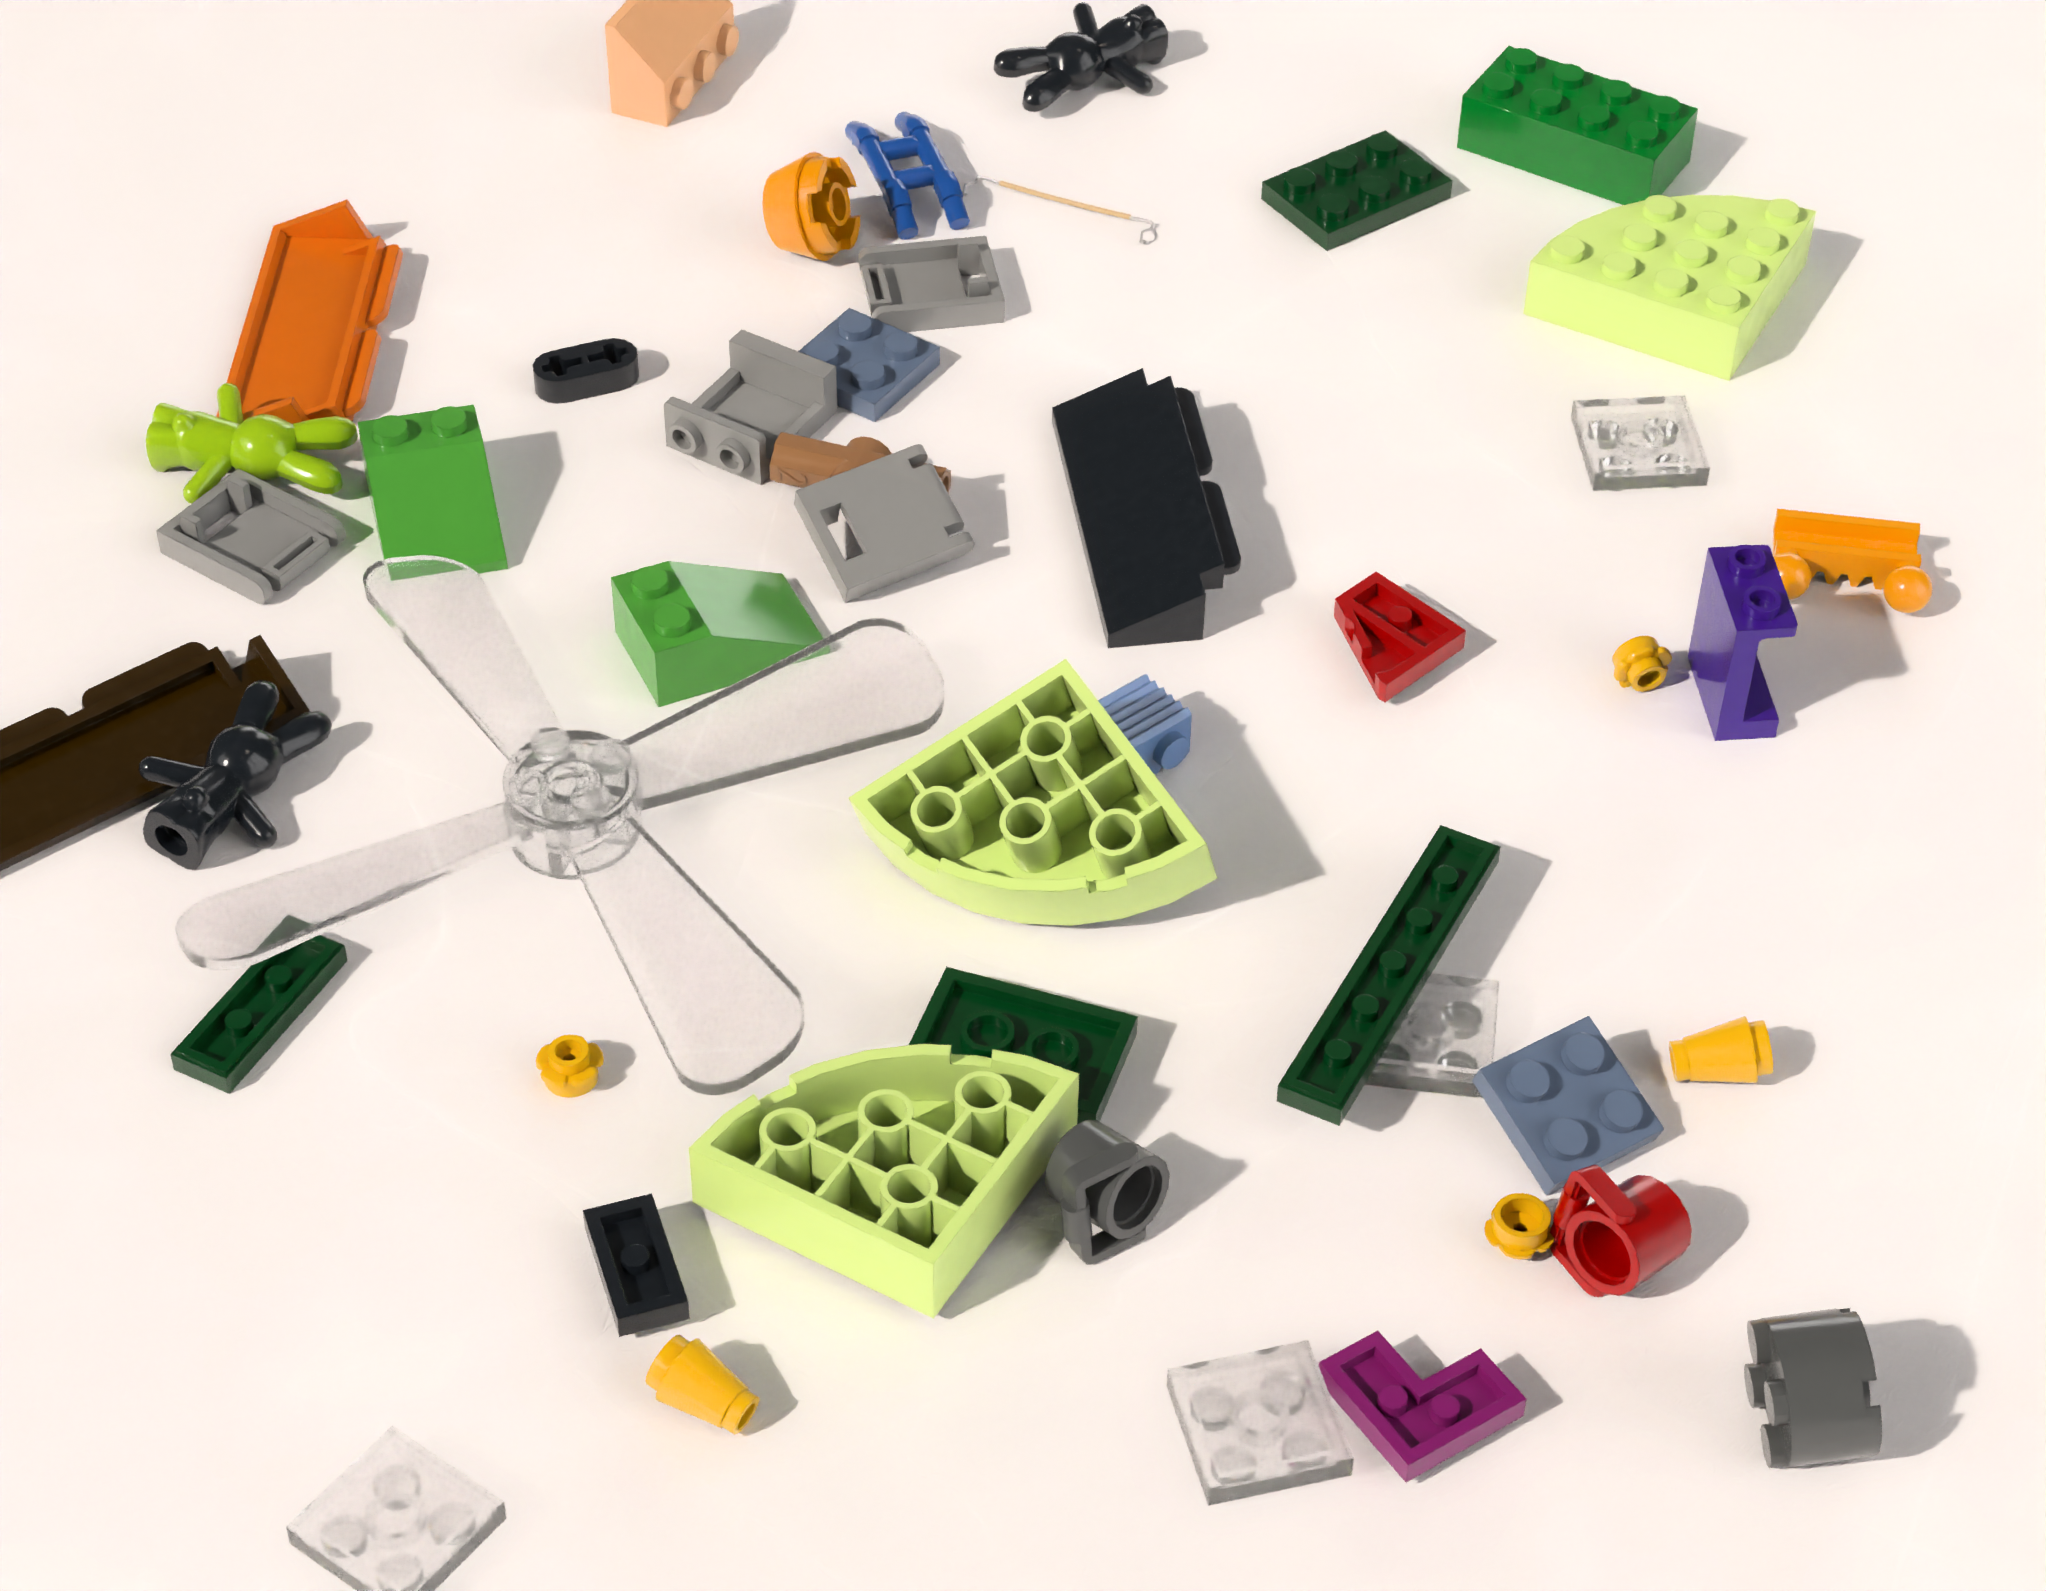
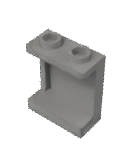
M741 329L729 340L730 368L692 404L676 397H671L664 403L666 446L762 485L770 477L769 464L772 459L774 443L781 432L810 438L837 412L836 366Z

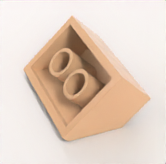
M627 0L605 24L612 113L668 127L682 109L685 110L689 106L692 97L704 83H708L712 79L714 72L722 62L735 52L739 40V30L734 26L733 3L730 0Z

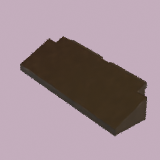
M258 635L249 640L246 661L237 667L231 668L218 646L208 650L201 643L189 642L89 688L82 696V709L71 715H67L59 708L51 707L1 729L0 871L175 787L143 779L138 770L143 758L156 756L204 767L211 741L218 733L233 725L245 690L252 683L259 680H267L275 684L278 689V706L265 728L271 734L300 714L311 712L262 636Z

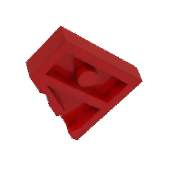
M1377 571L1335 598L1334 618L1377 698L1384 703L1464 648L1465 629Z

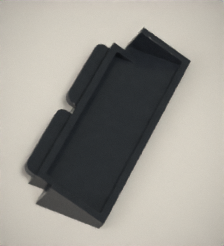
M1141 368L1052 407V424L1107 648L1203 640L1205 590L1223 588L1224 575L1234 574L1241 567V555L1221 487L1212 481H1201L1200 476H1205L1211 472L1213 459L1194 394L1186 388H1174L1171 375L1148 385L1144 370Z

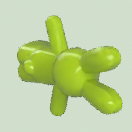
M225 383L217 390L219 417L201 411H188L162 402L154 410L152 422L146 434V450L149 462L157 472L168 471L171 467H186L197 471L183 489V497L190 504L215 487L232 467L235 469L239 468L263 481L283 477L315 492L323 494L337 493L342 489L343 485L339 470L330 462L298 451L315 449L340 450L353 445L358 438L354 422L340 416L316 418L292 424L274 415L260 414L248 417L244 421L240 392L232 383Z

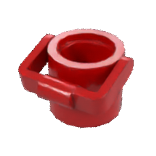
M1594 1164L1571 1172L1567 1183L1564 1184L1549 1232L1554 1238L1550 1251L1587 1294L1593 1297H1602L1606 1294L1620 1296L1632 1291L1683 1255L1691 1242L1692 1227L1689 1214L1682 1201L1667 1184L1652 1176L1636 1175L1616 1185L1601 1167ZM1591 1196L1594 1201L1588 1205Z

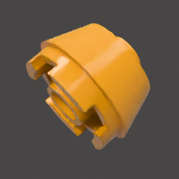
M810 152L769 175L763 191V215L768 234L778 248L821 261H827L839 251L850 250L854 247L860 229V215L851 216L847 188L857 187L850 167L841 157L828 158L818 152Z

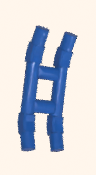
M905 111L900 112L896 116L894 124L904 137L879 141V136L875 129L866 123L851 121L846 125L845 135L852 141V145L857 148L859 154L864 157L883 194V200L889 215L893 218L900 239H910L919 233L912 211V203L907 191L911 189L934 185V191L937 194L941 208L944 209L950 228L959 230L969 225L970 219L963 201V193L954 172L947 166L930 135V128L922 117ZM918 156L923 166L894 171L890 161Z

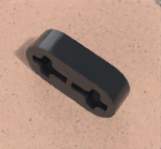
M609 338L543 353L533 363L535 393L546 402L560 404L630 388L639 378L637 348L625 339Z

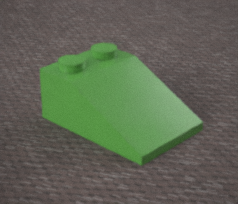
M474 404L459 407L447 406L433 411L400 416L387 415L374 420L358 422L365 477L389 588L508 569L484 442Z
M666 561L611 577L615 632L658 707L829 656V646L787 579L781 573Z

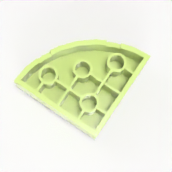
M1653 195L1643 201L1608 209L1579 221L1551 239L1530 261L1523 314L1730 381L1806 265L1816 211L1799 207L1795 202L1788 199L1764 200L1733 195H1683L1674 197Z
M1064 659L849 797L864 832L896 868L934 895L974 913L1017 923L1074 926L1123 919L1170 904L1217 879L1207 843L1067 659Z
M916 1044L871 1049L816 1063L789 1075V1085L767 1094L760 1100L754 1094L724 1113L689 1147L693 1203L934 1319L1045 1172L1051 1154L1060 1139L1072 1127L1077 1125L1079 1073L1031 1056L992 1049V1058L978 1055L951 1054V1045Z

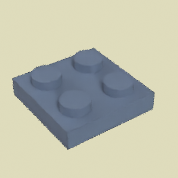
M851 308L843 312L798 351L836 366L837 406L873 422H876L940 365L939 346Z
M1590 1016L1580 1019L1479 1069L1472 1079L1477 1090L1546 1196L1561 1189L1567 1183L1571 1172L1594 1164L1603 1167L1656 1140L1665 1129Z

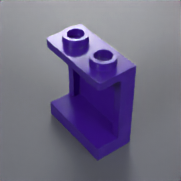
M1768 545L1709 547L1707 550L1687 658L1715 741L1776 737L1779 717L1757 657L1759 642L1763 639L1794 637L1798 623L1771 548Z

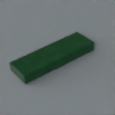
M289 923L170 1054L173 1069L230 1094L347 962L345 945Z

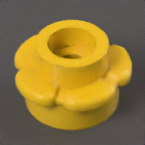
M1638 636L1619 646L1613 655L1612 661L1615 666L1614 678L1619 681L1620 686L1623 688L1632 686L1634 690L1639 692L1652 690L1659 686L1666 678L1667 664L1672 661L1671 653L1666 647H1660L1654 637Z
M563 1035L554 1039L550 1044L544 1045L536 1057V1067L542 1070L540 1074L541 1079L545 1082L549 1091L555 1095L567 1098L582 1096L591 1091L599 1078L598 1067H601L604 1063L603 1052L596 1043H587L579 1035Z
M1513 1193L1501 1198L1491 1212L1492 1219L1485 1222V1236L1488 1242L1494 1247H1499L1504 1255L1510 1258L1530 1259L1536 1251L1539 1253L1546 1252L1554 1242L1553 1236L1549 1233L1551 1229L1550 1211L1542 1200L1530 1194Z

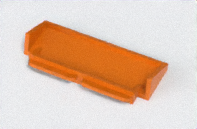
M348 199L279 223L272 228L226 382L234 384L239 389L244 421L248 417L260 414L274 415L292 424L332 416H340L353 421L355 413L360 411L366 403L381 344V337L376 330L378 324L388 315L403 252L397 244L387 246L380 235L373 238Z

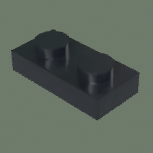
M652 1193L583 1210L585 1231L619 1337L690 1319L688 1299Z

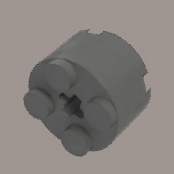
M1833 1308L1748 1321L1747 1336L1754 1363L1745 1364L1744 1366L1745 1385L1751 1407H1765L1769 1421L1768 1424L1761 1425L1762 1448L1768 1468L1802 1466L1878 1454L1882 1441L1881 1406H1870L1869 1381H1875L1877 1377L1868 1337L1856 1311L1850 1312V1308Z

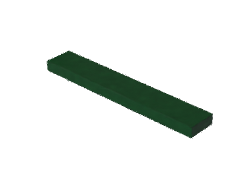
M1442 825L1439 826L1278 1084L1277 1102L1335 1125H1341L1497 866L1500 846Z

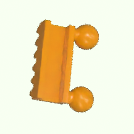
M1777 509L1773 526V557L1789 600L1796 599L1804 594L1810 585L1811 579L1817 572H1824L1827 584L1832 585L1841 574L1848 575L1851 587H1857L1865 577H1872L1874 588L1879 590L1883 588L1887 603L1894 610L1902 613H1913L1921 610L1927 605L1932 595V582L1927 573L1920 569L1921 554H1917L1920 523Z

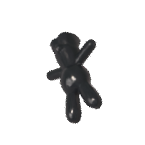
M1080 2L1073 9L1078 32L1060 34L1046 46L1005 49L994 60V72L1001 77L1015 78L1031 73L1048 71L1031 82L1024 91L1022 105L1029 112L1045 109L1067 90L1088 88L1103 72L1136 93L1144 95L1151 91L1153 82L1147 74L1135 66L1141 62H1148L1150 64L1161 63L1168 48V31L1164 22L1157 18L1152 8L1146 4H1141L1125 15L1110 20L1098 29L1092 7L1088 3Z
M259 680L252 683L245 690L233 725L218 733L211 741L204 767L156 756H148L142 759L138 770L143 779L178 787L172 795L148 812L143 827L145 842L150 848L185 869L196 870L214 840L224 832L234 817L258 847H271L277 840V831L253 801L252 797L261 794L275 782L281 765L312 749L328 738L332 727L330 718L321 711L302 713L271 734L265 728L277 709L279 702L278 689L275 684L267 680Z

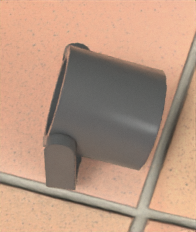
M1085 1120L1072 1127L1060 1139L1052 1152L1046 1168L1045 1187L1049 1197L1061 1204L1064 1237L1069 1242L1070 1248L1085 1264L1092 1265L1145 1238L1146 1226L1154 1219L1163 1205L1169 1187L1170 1173L1166 1162L1157 1155L1098 1120ZM1092 1224L1103 1231L1092 1236Z

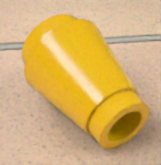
M1746 1016L1683 1037L1682 1040L1669 1041L1670 1061L1676 1082L1689 1080L1757 1083L1758 1076L1773 1073L1771 1044L1764 1020L1748 1022Z
M679 1334L671 1338L658 1353L649 1368L645 1381L648 1386L657 1391V1401L719 1428H725L734 1435L738 1434L747 1425L760 1401V1398L749 1391V1388L699 1338L689 1341Z

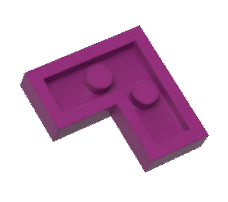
M1377 1330L1320 1361L1318 1366V1382L1406 1483L1524 1416L1527 1398L1481 1348L1422 1380Z

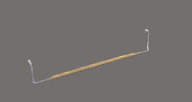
M977 175L975 181L965 183L962 190L963 196H967V193H965L966 187L977 184L980 178L997 183L1003 187L1063 204L1124 219L1151 223L1150 228L1144 229L1140 233L1139 242L1141 244L1145 242L1143 240L1144 233L1154 228V221L1065 199L982 175Z

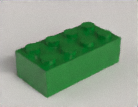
M1508 46L1462 95L1457 148L1615 203L1627 205L1646 200L1653 195H1662L1689 163L1698 108L1680 103L1677 99L1670 96H1659L1632 87L1629 83L1622 80H1611L1584 71L1581 67L1574 64H1563L1536 55L1535 52L1526 48Z

